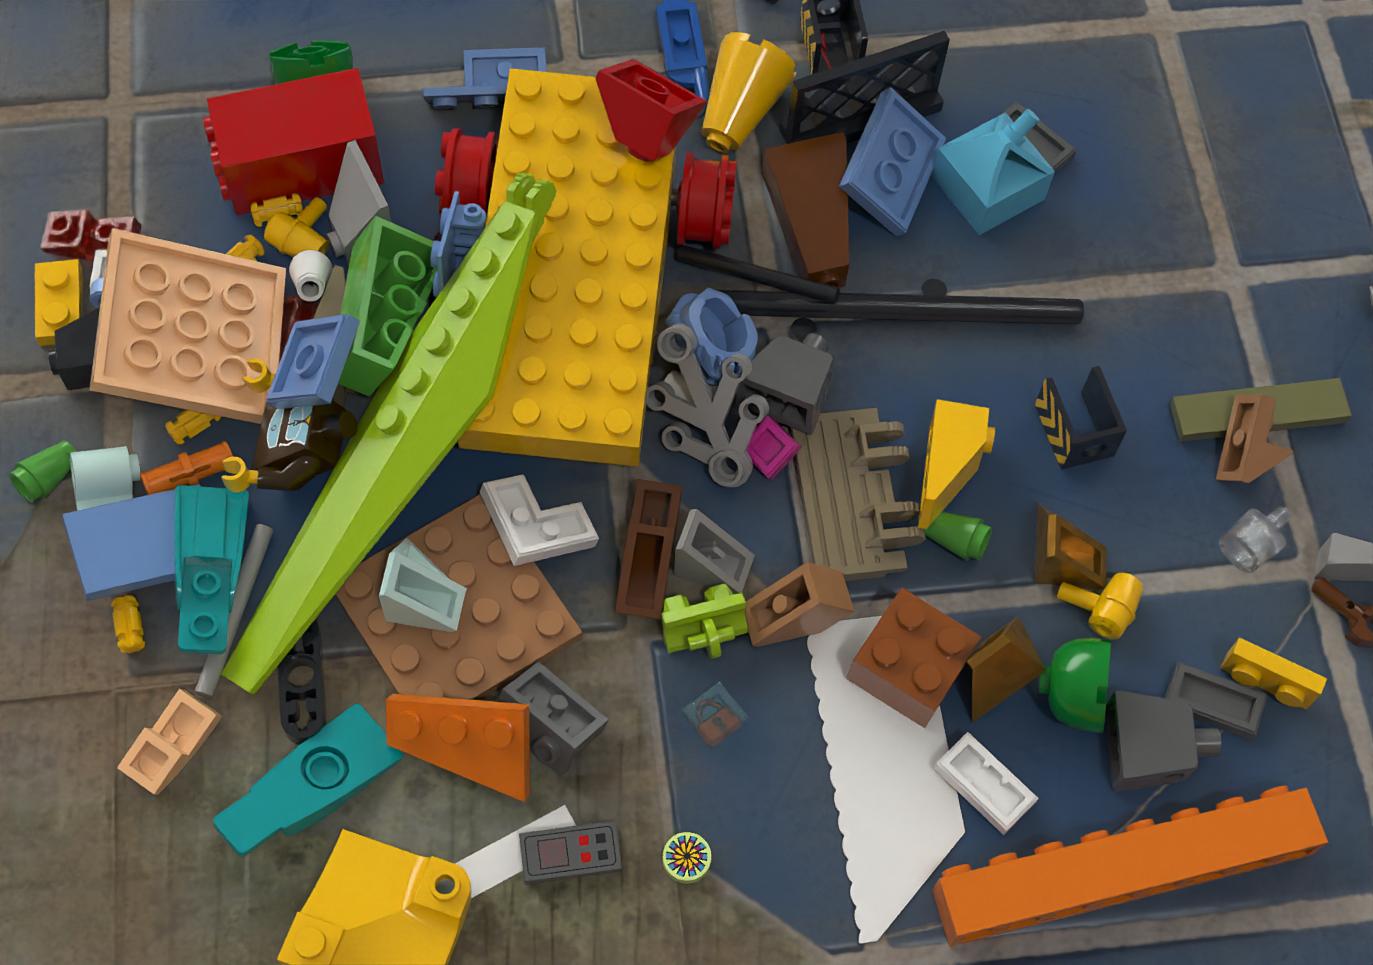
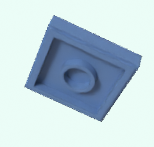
M349 314L294 323L266 398V403L277 409L331 404L360 321Z

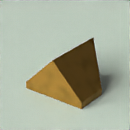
M1038 502L1034 583L1061 586L1063 582L1084 589H1105L1107 547L1058 514H1053Z
M1018 616L984 640L967 660L973 669L972 723L1046 671L1024 624Z

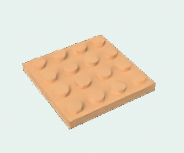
M113 228L108 241L89 390L261 424L270 388L264 392L256 393L246 385L242 376L255 379L261 375V372L258 373L252 370L247 364V361L253 358L262 360L267 365L271 374H276L279 366L286 268Z

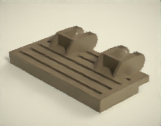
M877 408L820 413L811 435L789 426L791 436L802 446L794 457L812 563L842 571L845 581L885 577L887 573L907 571L904 550L884 552V550L921 544L926 540L924 529L912 526L909 528L883 530L882 524L916 519L920 513L919 503L913 501L895 502L889 469L869 471V469L905 464L910 459L908 448L906 446L868 448L867 445L900 439L905 435L903 423L897 421L879 422Z

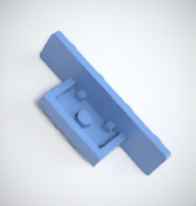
M545 47L463 50L465 87L423 88V98L426 103H433V108L454 109L458 107L457 102H474V107L477 108L499 106L498 101H505L510 68L546 72Z

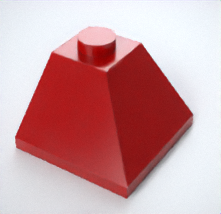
M635 59L598 70L595 77L615 140L627 146V151L630 155L646 162H653L669 155L707 102L700 96Z

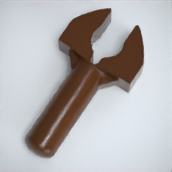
M1318 578L1313 583L1311 590L1347 619L1350 631L1346 634L1345 638L1355 646L1373 648V632L1366 626V622L1373 624V605L1359 606L1325 578Z

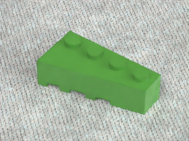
M378 216L373 218L353 243L340 315L349 314L358 319L360 323L338 384L369 397L394 370L413 332L412 328L427 304L426 300L433 289L436 271H438V268L431 267V251L434 241Z

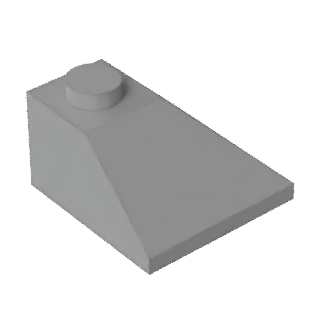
M356 140L348 142L329 211L333 232L326 234L334 256L337 258L343 255L348 268L353 243L373 218L378 216L391 222L388 204Z

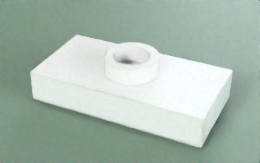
M969 732L934 766V769L1003 835L1039 799Z

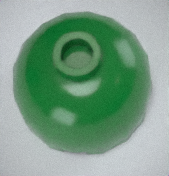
M316 40L311 41V46L298 48V44L293 43L278 47L269 52L271 73L275 84L353 69L351 46L345 41Z
M1082 638L1064 643L1054 652L1051 666H1044L1046 671L1040 674L1039 694H1048L1050 711L1058 721L1070 728L1103 733L1111 640Z

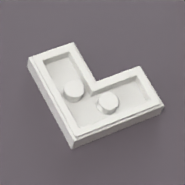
M524 474L482 484L480 494L514 566L596 546L599 537L582 502L541 511Z

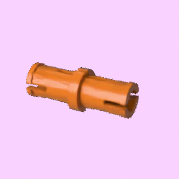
M225 440L220 444L191 455L183 452L177 455L178 460L146 472H140L139 474L147 495L173 490L179 485L192 486L199 484L198 480L225 471L222 462L228 457H233Z

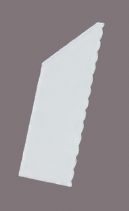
M882 616L841 620L821 633L809 635L807 640L808 650L813 656L811 669L817 678L815 681V692L820 699L818 706L819 715L824 721L822 734L828 743L826 756L829 764L832 766L830 779L833 787L836 789L834 802L837 810L840 811L838 825L841 833L844 835L842 849L848 858L846 872L848 878L852 881L850 894L853 903L856 905L855 922L861 931L859 934V944L878 941L965 833L957 790L934 769L935 764L949 751L940 706L926 728H923L846 679L853 659Z

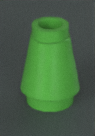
M62 440L58 444L15 463V470L9 473V479L18 493L27 501L32 503L38 498L45 499L71 471L70 453L77 451L69 442Z
M941 512L928 529H924L925 536H928L964 560L968 561L970 558L980 561L988 547L992 527L983 524L984 520L981 518Z

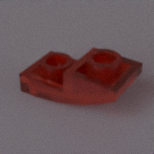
M88 210L49 212L40 248L44 253L94 261L96 250L107 251L109 236L113 228L140 234L142 225L134 216L95 219Z

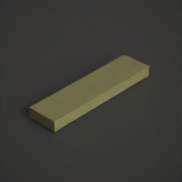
M1340 378L1173 396L1169 403L1180 442L1226 437L1235 395L1262 394L1276 399L1273 411L1274 421L1269 432L1347 423L1352 417Z

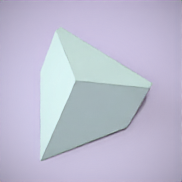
M406 537L389 553L379 599L386 622L454 632L458 628L466 588L450 580Z

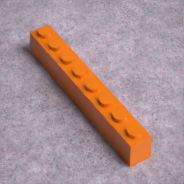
M1278 786L1260 794L1261 799L1246 803L1243 797H1234L1216 804V810L1200 814L1198 808L1185 809L1171 815L1172 821L1155 825L1153 819H1145L1126 826V832L1109 836L1108 830L1092 832L1081 837V843L1064 847L1061 841H1056L1037 847L1034 850L1035 855L1019 859L1016 853H1007L990 859L988 861L989 866L971 870L970 864L954 866L942 872L943 877L938 879L932 892L949 947L1312 856L1329 842L1307 787L1289 791L1288 786Z

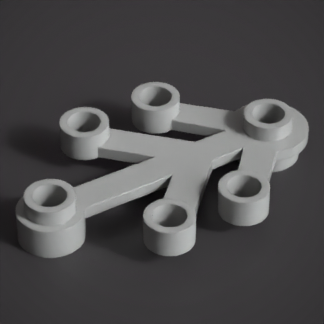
M674 324L659 335L657 347L660 355L665 360L678 363L694 404L676 396L672 386L663 381L656 382L648 388L646 404L652 410H664L706 431L712 446L693 438L691 430L686 424L674 422L663 431L662 442L671 451H682L708 464L712 479L719 485L738 487L745 483L752 473V459L746 450L757 424L769 413L768 402L760 395H751L740 404L739 415L741 419L730 441L724 422L740 382L751 374L752 363L746 355L741 353H735L728 357L722 364L721 371L723 376L713 399L694 354L697 348L695 333L684 324ZM676 334L684 337L686 348H681L676 344ZM731 362H738L742 366V375H737L732 371ZM655 390L663 392L665 403L659 402L655 398ZM748 403L758 406L760 410L759 416H754L749 412ZM672 430L678 431L681 434L682 443H677L673 440L671 436ZM726 458L733 459L738 469H730L726 464Z

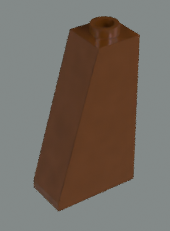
M844 132L764 149L762 175L798 277L838 288L845 287L850 265L848 194L839 187L847 169L846 137Z

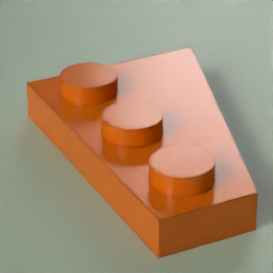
M391 694L386 699V735L388 746L525 802L530 796L529 704Z

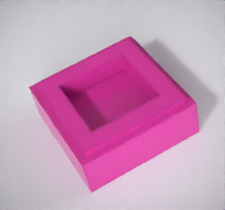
M767 416L755 429L746 451L750 455L752 463L769 479H774L802 446L772 417Z

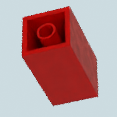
M358 68L207 98L210 116L202 118L208 142L211 144L212 151H210L215 175L218 177L223 200L232 199L236 215L251 213V204L253 202H257V206L264 205L263 200L285 195L286 199H291L294 193L300 196L301 202L334 195L347 143L356 140L377 184H385L376 135Z

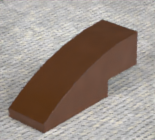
M637 479L615 613L661 620L683 493L682 485Z

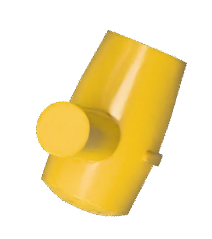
M314 198L297 218L283 212L276 213L265 227L264 240L278 249L279 253L286 254L292 258L306 250H315L325 255L329 241L311 227L327 210L326 203L320 198Z
M1121 572L1114 575L1101 595L1063 582L1059 588L1057 599L1091 611L1092 613L1088 620L1090 628L1103 638L1115 640L1119 639L1127 626L1131 625L1134 621L1135 612L1143 592V585L1133 575Z

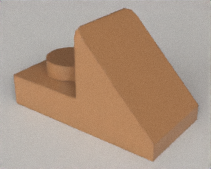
M1262 394L1235 395L1216 480L1221 482L1250 483L1293 454V450L1266 442L1274 421L1275 398Z

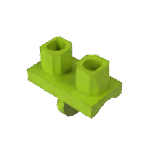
M724 583L709 587L704 592L705 602L690 606L687 597L682 595L666 598L663 601L664 613H661L664 641L668 654L688 648L692 651L706 647L711 659L721 657L720 643L734 640L735 636L748 633L745 617L746 602L743 594H733L728 585Z

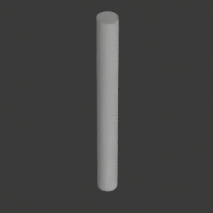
M257 524L241 564L232 612L228 614L226 652L220 655L208 654L194 691L199 697L213 698L273 534V529L266 525Z

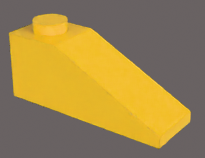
M936 400L928 434L918 528L928 529L977 472L982 454L991 453L995 427L988 426L989 408Z

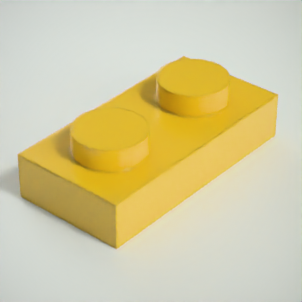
M78 259L35 263V339L39 346L55 345L54 331L83 316V272Z
M1240 637L1226 653L1220 667L1221 670L1230 673L1237 682L1246 686H1257L1274 694L1278 701L1287 706L1307 709L1321 695L1327 678Z

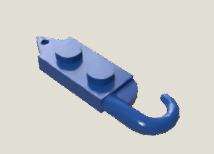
M664 0L661 5L656 6V20L666 76L684 88H694L695 94L707 101L703 110L696 118L699 119L705 115L711 88L696 2Z

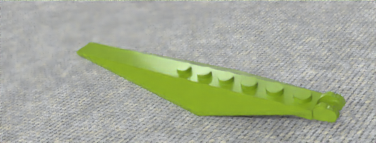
M520 172V174H516L513 182H510L506 189L507 201L502 203L415 327L394 370L380 384L358 424L356 435L349 440L221 675L253 695L256 694L492 399L532 244L545 222L544 217L551 207V202L556 197L557 190L555 189L554 182L542 179L535 181L534 176L528 173Z

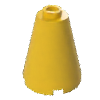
M731 32L725 35L720 44L701 131L706 138V144L721 153L739 149L794 81L796 72H793L796 65L785 51L764 39L760 46L748 42L751 34L743 32Z

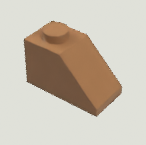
M806 562L746 601L745 617L752 646L760 647L821 633L854 613L855 610L842 571Z

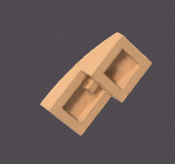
M179 689L153 728L144 727L117 768L152 794L158 795L198 751L223 716L187 690Z

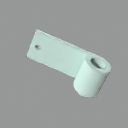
M127 446L70 453V468L77 511L133 498L132 481H140V466L137 454L129 455Z

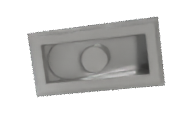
M1332 533L1318 550L1314 578L1323 577L1326 580L1373 581V543Z

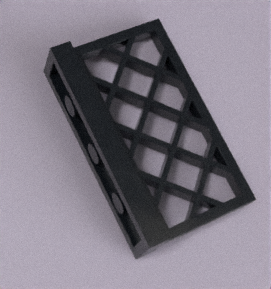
M945 30L794 80L792 83L788 118L780 120L779 127L786 144L844 132L846 144L859 140L881 92L890 87L923 117L941 112L944 100L939 94L938 88L950 42ZM931 51L921 61L918 60L926 52ZM893 64V65H892L889 69H887L884 73L881 72V71H882L884 68H886L888 65ZM909 67L912 68L902 78L897 79ZM855 77L850 83L843 85L848 79ZM871 80L874 81V82H873L869 87H867L863 92L860 91V90H861L864 86H866ZM818 89L809 98L805 97V93ZM833 93H837L828 103L823 104Z

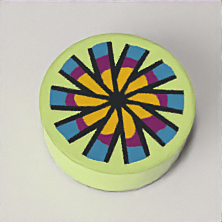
M683 832L676 834L669 839L664 847L663 867L669 877L679 883L689 884L697 882L709 870L711 863L710 847L701 836L695 833Z

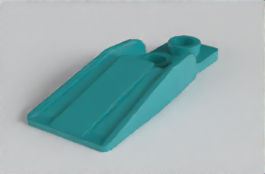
M179 485L175 488L174 574L177 610H180L178 650L182 653L220 655L226 652L228 614L232 612L243 556L249 492L247 490L234 493L227 488Z
M354 704L325 725L318 734L308 738L282 759L249 789L247 795L216 815L213 819V826L238 856L244 857L280 831L285 836H291L326 818L399 763L403 758V751L388 746L385 731L360 704Z

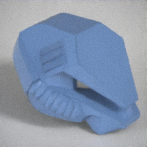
M708 287L699 294L689 293L683 295L664 322L668 327L674 324H684L693 330L697 338V348L694 354L708 384L719 386L723 376L721 371L722 364L731 355L741 353L746 355L750 361L756 357L755 347L758 335L754 323L749 315H741L733 300L723 292ZM676 334V344L681 348H686L684 337ZM731 362L732 371L739 375L743 371L742 366L738 362Z

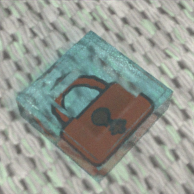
M720 682L682 709V715L710 749H713L745 725L749 718Z

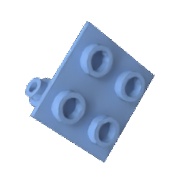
M459 191L454 192L450 209L443 208L440 219L442 239L441 241L435 240L432 246L431 267L438 268L433 283L434 297L439 295L486 227L485 211L474 203L460 205Z

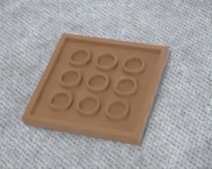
M481 494L361 562L334 595L397 694L482 700L514 681L535 663L540 662L542 664L583 639L581 629L535 562L517 566L513 565ZM406 537L450 580L466 588L457 631L447 632L386 622L379 593L389 553Z

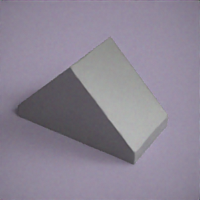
M691 509L675 550L674 575L709 587L725 583L733 594L742 593L755 554L698 509Z

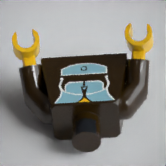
M255 358L248 360L247 364L258 373L261 372V375L255 379L242 376L246 385L256 393L268 390L272 385L275 375L271 374L267 365L262 360ZM333 398L331 404L277 409L266 403L251 470L247 469L246 464L241 458L228 457L222 462L225 471L236 475L221 476L226 488L234 493L246 490L250 484H257V489L298 491L316 475L335 468L340 457L343 439L354 437L357 433V420L351 412L346 411Z

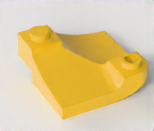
M342 829L316 886L300 912L297 911L277 961L280 965H448L471 903L472 887L469 876L457 864L434 856H419ZM442 880H451L455 883L454 889L449 894L437 892V886Z

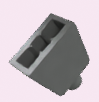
M815 333L807 334L802 342L785 336L775 337L751 360L752 371L739 384L736 405L740 406L751 395H760L768 402L769 413L767 416L772 417L777 422L811 435L832 383L834 358L831 354L827 353L828 343L826 340ZM748 403V410L760 415L758 406Z
M1115 691L1106 703L1105 716L1112 792L1186 781L1198 769V757H1218L1220 755L1221 735L1217 728H1194L1192 706L1187 702L1126 691Z

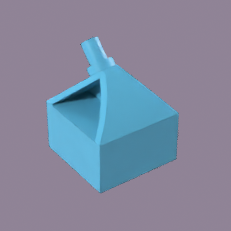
M1026 109L1015 122L1006 113H1003L938 148L931 177L978 235L1042 202L1047 196L1055 171L1025 136L1039 121L1037 115L1030 109Z

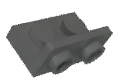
M540 662L535 663L502 690L498 702L529 704L530 751L541 763L550 767L560 776L569 770L575 755L604 731L609 720Z

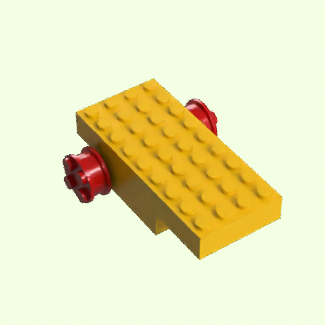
M512 68L509 70L499 137L497 132L492 131L488 133L487 137L463 135L461 128H453L451 132H443L441 157L445 158L444 170H437L435 177V195L440 196L439 215H441L443 208L450 209L454 192L459 191L460 205L471 203L479 205L486 213L487 226L502 203L507 201L506 189L510 182H513L516 174H520V172L533 175L535 181L542 179L554 182L555 189L557 190L556 197L551 202V207L544 217L545 222L532 244L494 395L458 440L459 448L639 467L650 368L654 361L671 208L676 206V215H679L677 245L684 246L686 239L712 242L713 249H720V244L729 245L737 161H729V155H722L720 161L695 159L693 152L687 151L683 180L679 181L678 189H674L677 145L669 155L653 162L642 161L630 155L627 151L628 147L615 140L595 77Z

